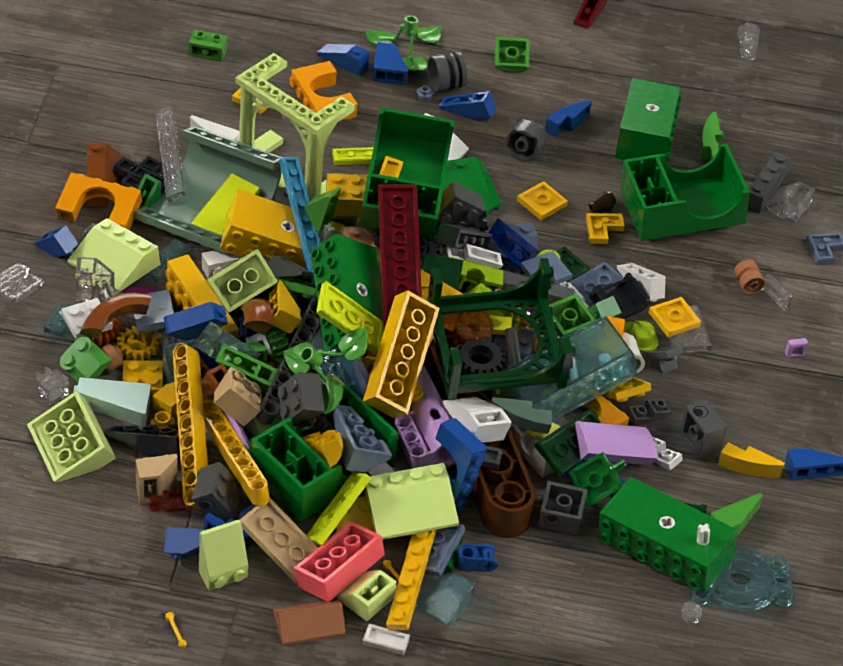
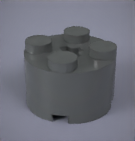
M522 119L507 135L505 140L506 148H509L510 154L517 160L528 161L535 158L546 143V130L543 126L533 121Z

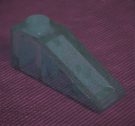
M212 322L202 331L194 345L213 358H217L223 344L255 359H258L260 353Z

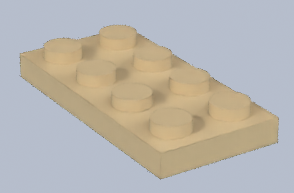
M270 498L267 504L256 506L240 519L241 525L248 535L296 584L294 567L318 547Z

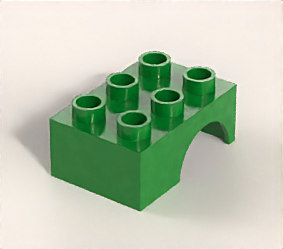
M380 108L359 227L379 230L378 185H417L419 236L428 240H434L455 124L454 120ZM386 156L404 162L399 178L379 175Z
M721 144L715 157L704 166L687 171L677 170L669 166L666 162L665 153L623 160L620 192L641 241L658 240L661 237L680 234L689 235L698 231L716 228L726 229L730 226L746 223L750 191L728 144Z
M347 385L342 386L343 396L339 405L351 407L364 420L363 425L368 429L374 430V436L377 440H383L387 444L392 456L391 459L385 462L390 467L394 466L398 432L368 404L362 402L363 399ZM289 417L252 438L250 456L267 480L268 490L302 522L328 506L350 475L343 474L341 465H337L334 468L330 467L301 438L313 433L314 424L305 428L293 427L292 419Z

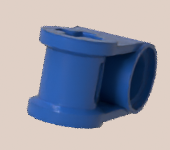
M464 544L459 548L456 565L460 570L466 572H491L498 567L494 557L496 553L495 547L491 544Z

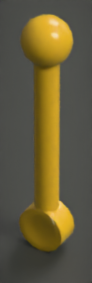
M385 560L383 567L389 569L399 581L400 576L391 566V561Z
M172 612L166 613V620L171 623L179 641L178 646L185 648L187 643L182 639L174 622V614Z

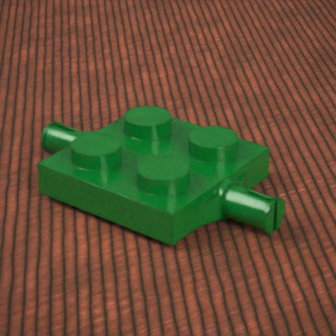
M602 452L568 471L573 480L574 487L588 489L585 501L588 507L618 491L623 486L618 477V471L627 467L626 463L619 467V465L625 462L624 459L613 465L608 460L606 454Z

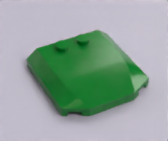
M476 157L448 160L443 191L452 182H455L482 195L486 216L490 215L493 209L501 208V201L482 160Z

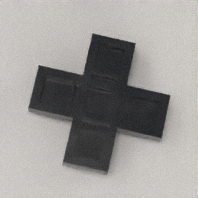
M147 156L140 164L122 157L113 168L114 172L125 177L120 182V185L138 189L145 173L161 181V193L170 183V180L158 174L163 169L164 163L150 156Z

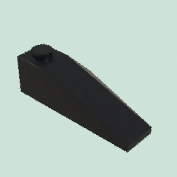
M169 424L168 428H157V425H150L139 429L138 425L112 426L104 431L106 437L153 457L177 454V462L181 459L178 424Z

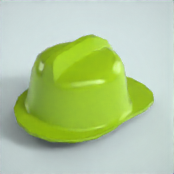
M647 321L625 322L623 333L634 336L640 351L650 352L658 347L659 340L651 323Z

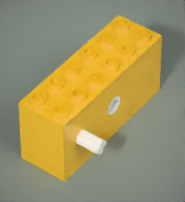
M238 189L226 214L219 250L243 258L258 249L261 255L271 259L273 255L282 256L307 269L291 207ZM333 221L324 225L323 229L318 232L321 243L335 233L340 234L339 231L344 225ZM309 276L302 277L304 279L310 280Z

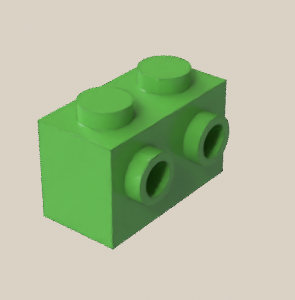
M194 30L189 41V56L222 62L227 51V36Z

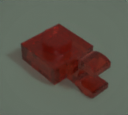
M183 489L163 491V496H150L151 503H149L152 512L159 511L163 507H165L166 512L187 510V505L183 499Z

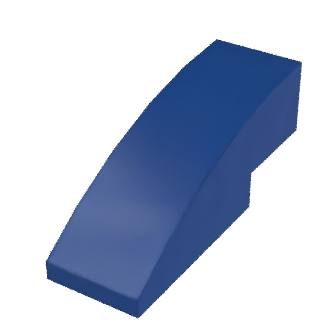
M586 100L570 104L546 118V133L557 137L565 129L572 132L590 115L592 101Z

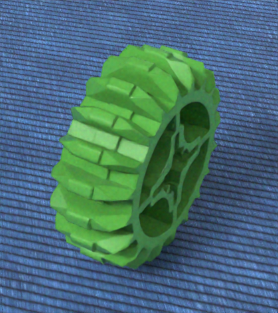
M272 325L265 333L276 363L280 365L284 357L283 351L288 349L290 341L285 331Z

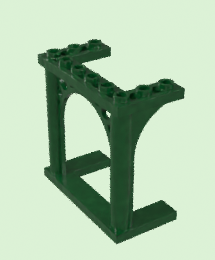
M540 258L537 271L529 279L512 288L441 296L443 282L440 269H431L427 301L440 308L432 333L448 400H456L458 393L557 384L558 389L566 388L567 380H570V368H573L572 359L576 355L575 345L571 344L570 337H557V323L552 318L553 308L552 305L548 304V290L551 289V277H554V269L552 265L550 266L548 258ZM529 307H535L537 310L533 315H528L525 311ZM503 310L522 317L535 330L538 338V350L533 359L523 367L510 371L460 376L462 361L459 348H450L449 351L441 315ZM539 317L538 323H536L534 319ZM538 359H546L551 364L544 366L539 363Z

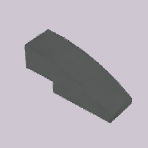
M262 255L274 276L302 278L312 275L311 271L285 257L273 255L271 259Z

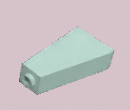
M80 377L78 385H74L73 393L78 391L88 401L93 411L146 427L151 401V384Z

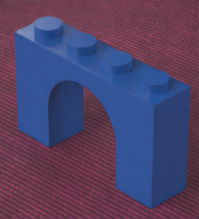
M453 418L440 423L435 439L451 453L456 462L457 478H453L449 473L448 476L457 512L464 510L467 506L469 495L473 491L474 482L479 475V469L485 459L488 447L461 422Z

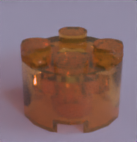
M476 311L458 314L455 320L452 339L456 348L466 340L471 341L470 339L472 338L492 339L494 325L489 317V313L486 311Z

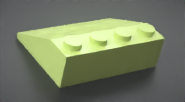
M108 218L95 225L68 259L69 264L117 292L122 291L161 265L158 246Z
M75 391L27 424L55 483L99 470L116 459L88 401L78 391Z
M444 463L370 476L371 480L364 488V495L375 533L381 535L382 540L459 525L450 480Z

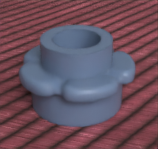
M426 85L418 88V98L421 101L431 100L432 94H434L433 89Z

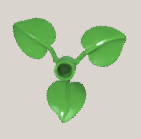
M406 16L404 25L400 26L396 36L388 31H371L365 29L367 39L377 46V42H396L403 31L406 36L410 37V57L402 58L409 71H425L427 68L426 60L422 57H413V36L416 39L420 38L425 43H436L441 37V26L417 29L418 18Z
M358 328L347 333L339 343V349L342 351L340 353L323 351L321 349L316 351L312 344L306 342L283 351L286 363L295 374L298 372L307 373L310 367H312L325 381V384L321 385L325 410L323 414H329L339 405L343 396V388L337 380L329 383V380L319 370L318 367L323 363L322 355L338 357L345 355L349 361L361 358L367 349L368 331L366 328Z

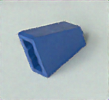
M377 42L372 81L407 85L408 68L395 44Z
M208 302L163 317L167 335L193 344L228 324L224 306L214 302Z

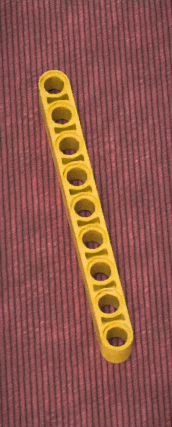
M179 343L173 350L183 499L186 505L202 512L192 501L199 470L208 466L200 357L197 350L185 343Z
M203 395L206 431L252 504L256 506L267 504L270 500L267 480L221 409L214 404V398Z

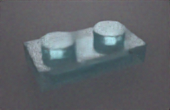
M59 301L44 325V332L62 337L68 325L61 315V309L72 306V304Z

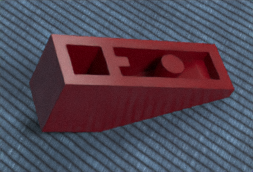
M584 0L573 23L589 29L604 9L608 0Z

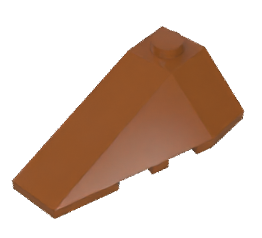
M87 143V177L99 178L110 183H118L120 174L114 172L113 168L124 156L107 143ZM104 197L89 199L86 201V208H105L110 199Z

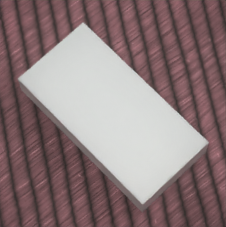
M369 624L362 644L404 656L410 635Z

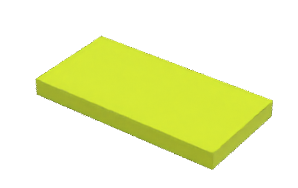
M232 173L191 224L222 235L226 214L238 189L258 196L261 193L260 187Z
M325 281L321 285L316 313L345 334L358 328H366L368 331L367 349L377 355L384 333L383 321Z
M351 473L306 536L314 544L321 546L324 544L369 483L371 477L364 473Z

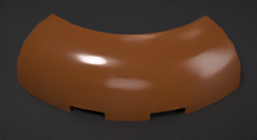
M125 293L103 301L85 319L79 334L99 339L102 330L113 318L121 314L146 315L152 295Z
M260 298L251 299L239 306L232 316L244 321V326L264 335L274 322V309L271 308L273 304Z

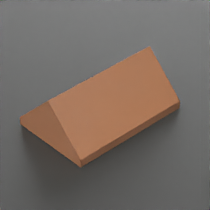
M336 599L330 602L321 601L273 609L283 646L346 635L342 603Z

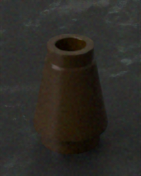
M605 191L588 204L589 209L592 213L613 208L616 204V198L611 191Z

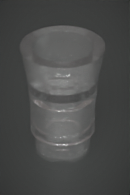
M747 23L741 25L737 30L739 53L745 61L756 58L760 28L755 24Z

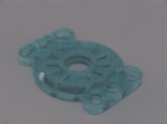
M735 546L734 558L706 591V598H699L696 593L700 591L690 587L691 599L694 604L705 606L713 598L724 607L737 611H755L766 607L772 601L781 608H788L791 606L794 598L787 558L783 555L775 554L768 559L760 552L742 546ZM780 562L783 564V567H776L773 563ZM735 573L743 574L750 579V582L745 585L737 584L732 580L731 575ZM782 578L786 581V583L780 584L776 581V579ZM779 595H786L789 600H782L779 598Z

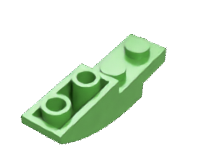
M712 112L708 117L700 143V158L708 159V162L715 157L719 150L720 141L723 140V130H720L721 121L718 119L716 112Z

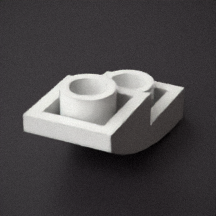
M652 437L658 454V459L655 461L656 464L665 469L672 470L683 460L681 453L666 448L665 441Z

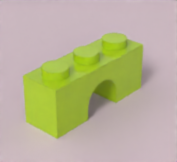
M463 260L458 289L461 290L464 282H471L476 286L482 283L492 291H500L503 287V270Z

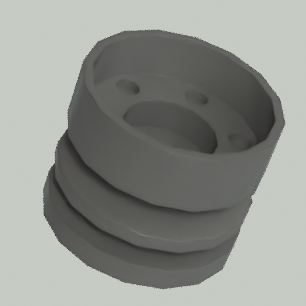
M459 51L447 53L445 57L440 54L428 58V78L435 92L448 90L449 86L452 89L466 86L467 68L464 57Z

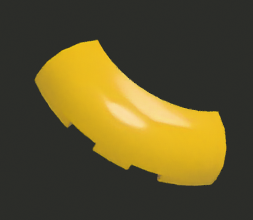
M328 430L322 435L320 432L301 437L317 454L328 462L330 467L337 464L342 456L344 445L340 432L337 433L336 430Z

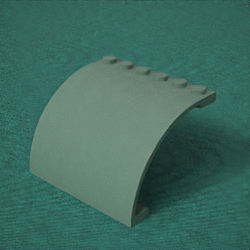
M193 126L183 130V138L189 139L190 143L184 162L174 182L161 199L151 207L145 206L134 211V219L141 221L143 224L155 226L159 230L171 232L172 235L184 237L187 241L197 242L203 247H210L219 253H225L219 250L222 235L193 225L191 222L232 173L260 187L261 193L258 196L273 201L282 175L279 163L281 157Z

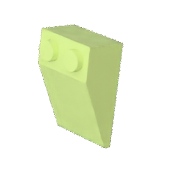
M256 249L207 279V282L226 311L230 313L277 283L278 280L259 250Z
M240 520L200 532L199 573L208 590L221 588L224 585L240 582L248 578V560Z

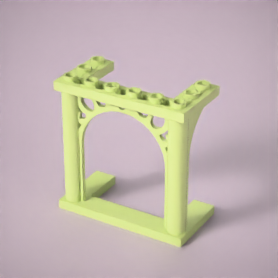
M273 53L235 78V83L241 86L239 142L270 153L283 144V138L269 130L254 140L256 114L260 108L268 107L285 115L299 132L305 146V184L311 201L316 196L326 192V180L322 182L323 155L326 142L338 121L355 110V105L341 96L317 113L313 112L266 81L287 67V61ZM281 175L278 187H286L283 175Z

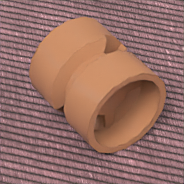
M754 260L741 261L734 268L735 276L745 294H756L764 288L765 280Z

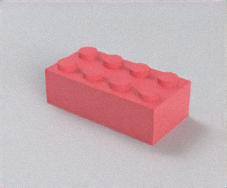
M350 521L322 546L294 567L298 587L330 602L385 555L382 536Z

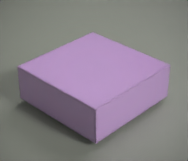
M807 339L788 340L785 350L786 357L805 356L808 345Z

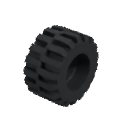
M472 338L470 341L466 340L458 346L462 361L460 376L504 371L505 353H503L501 347H498L497 343H492L489 339Z

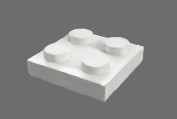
M98 298L61 309V315L76 340L85 336L79 334L81 327L88 315L101 304ZM109 322L102 332L113 329V323Z

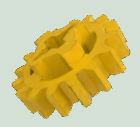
M132 326V330L125 328V333H119L117 347L124 356L126 355V360L133 358V360L140 359V361H144V358L150 360L151 355L156 356V350H159V337L156 336L155 331L138 333L136 327Z

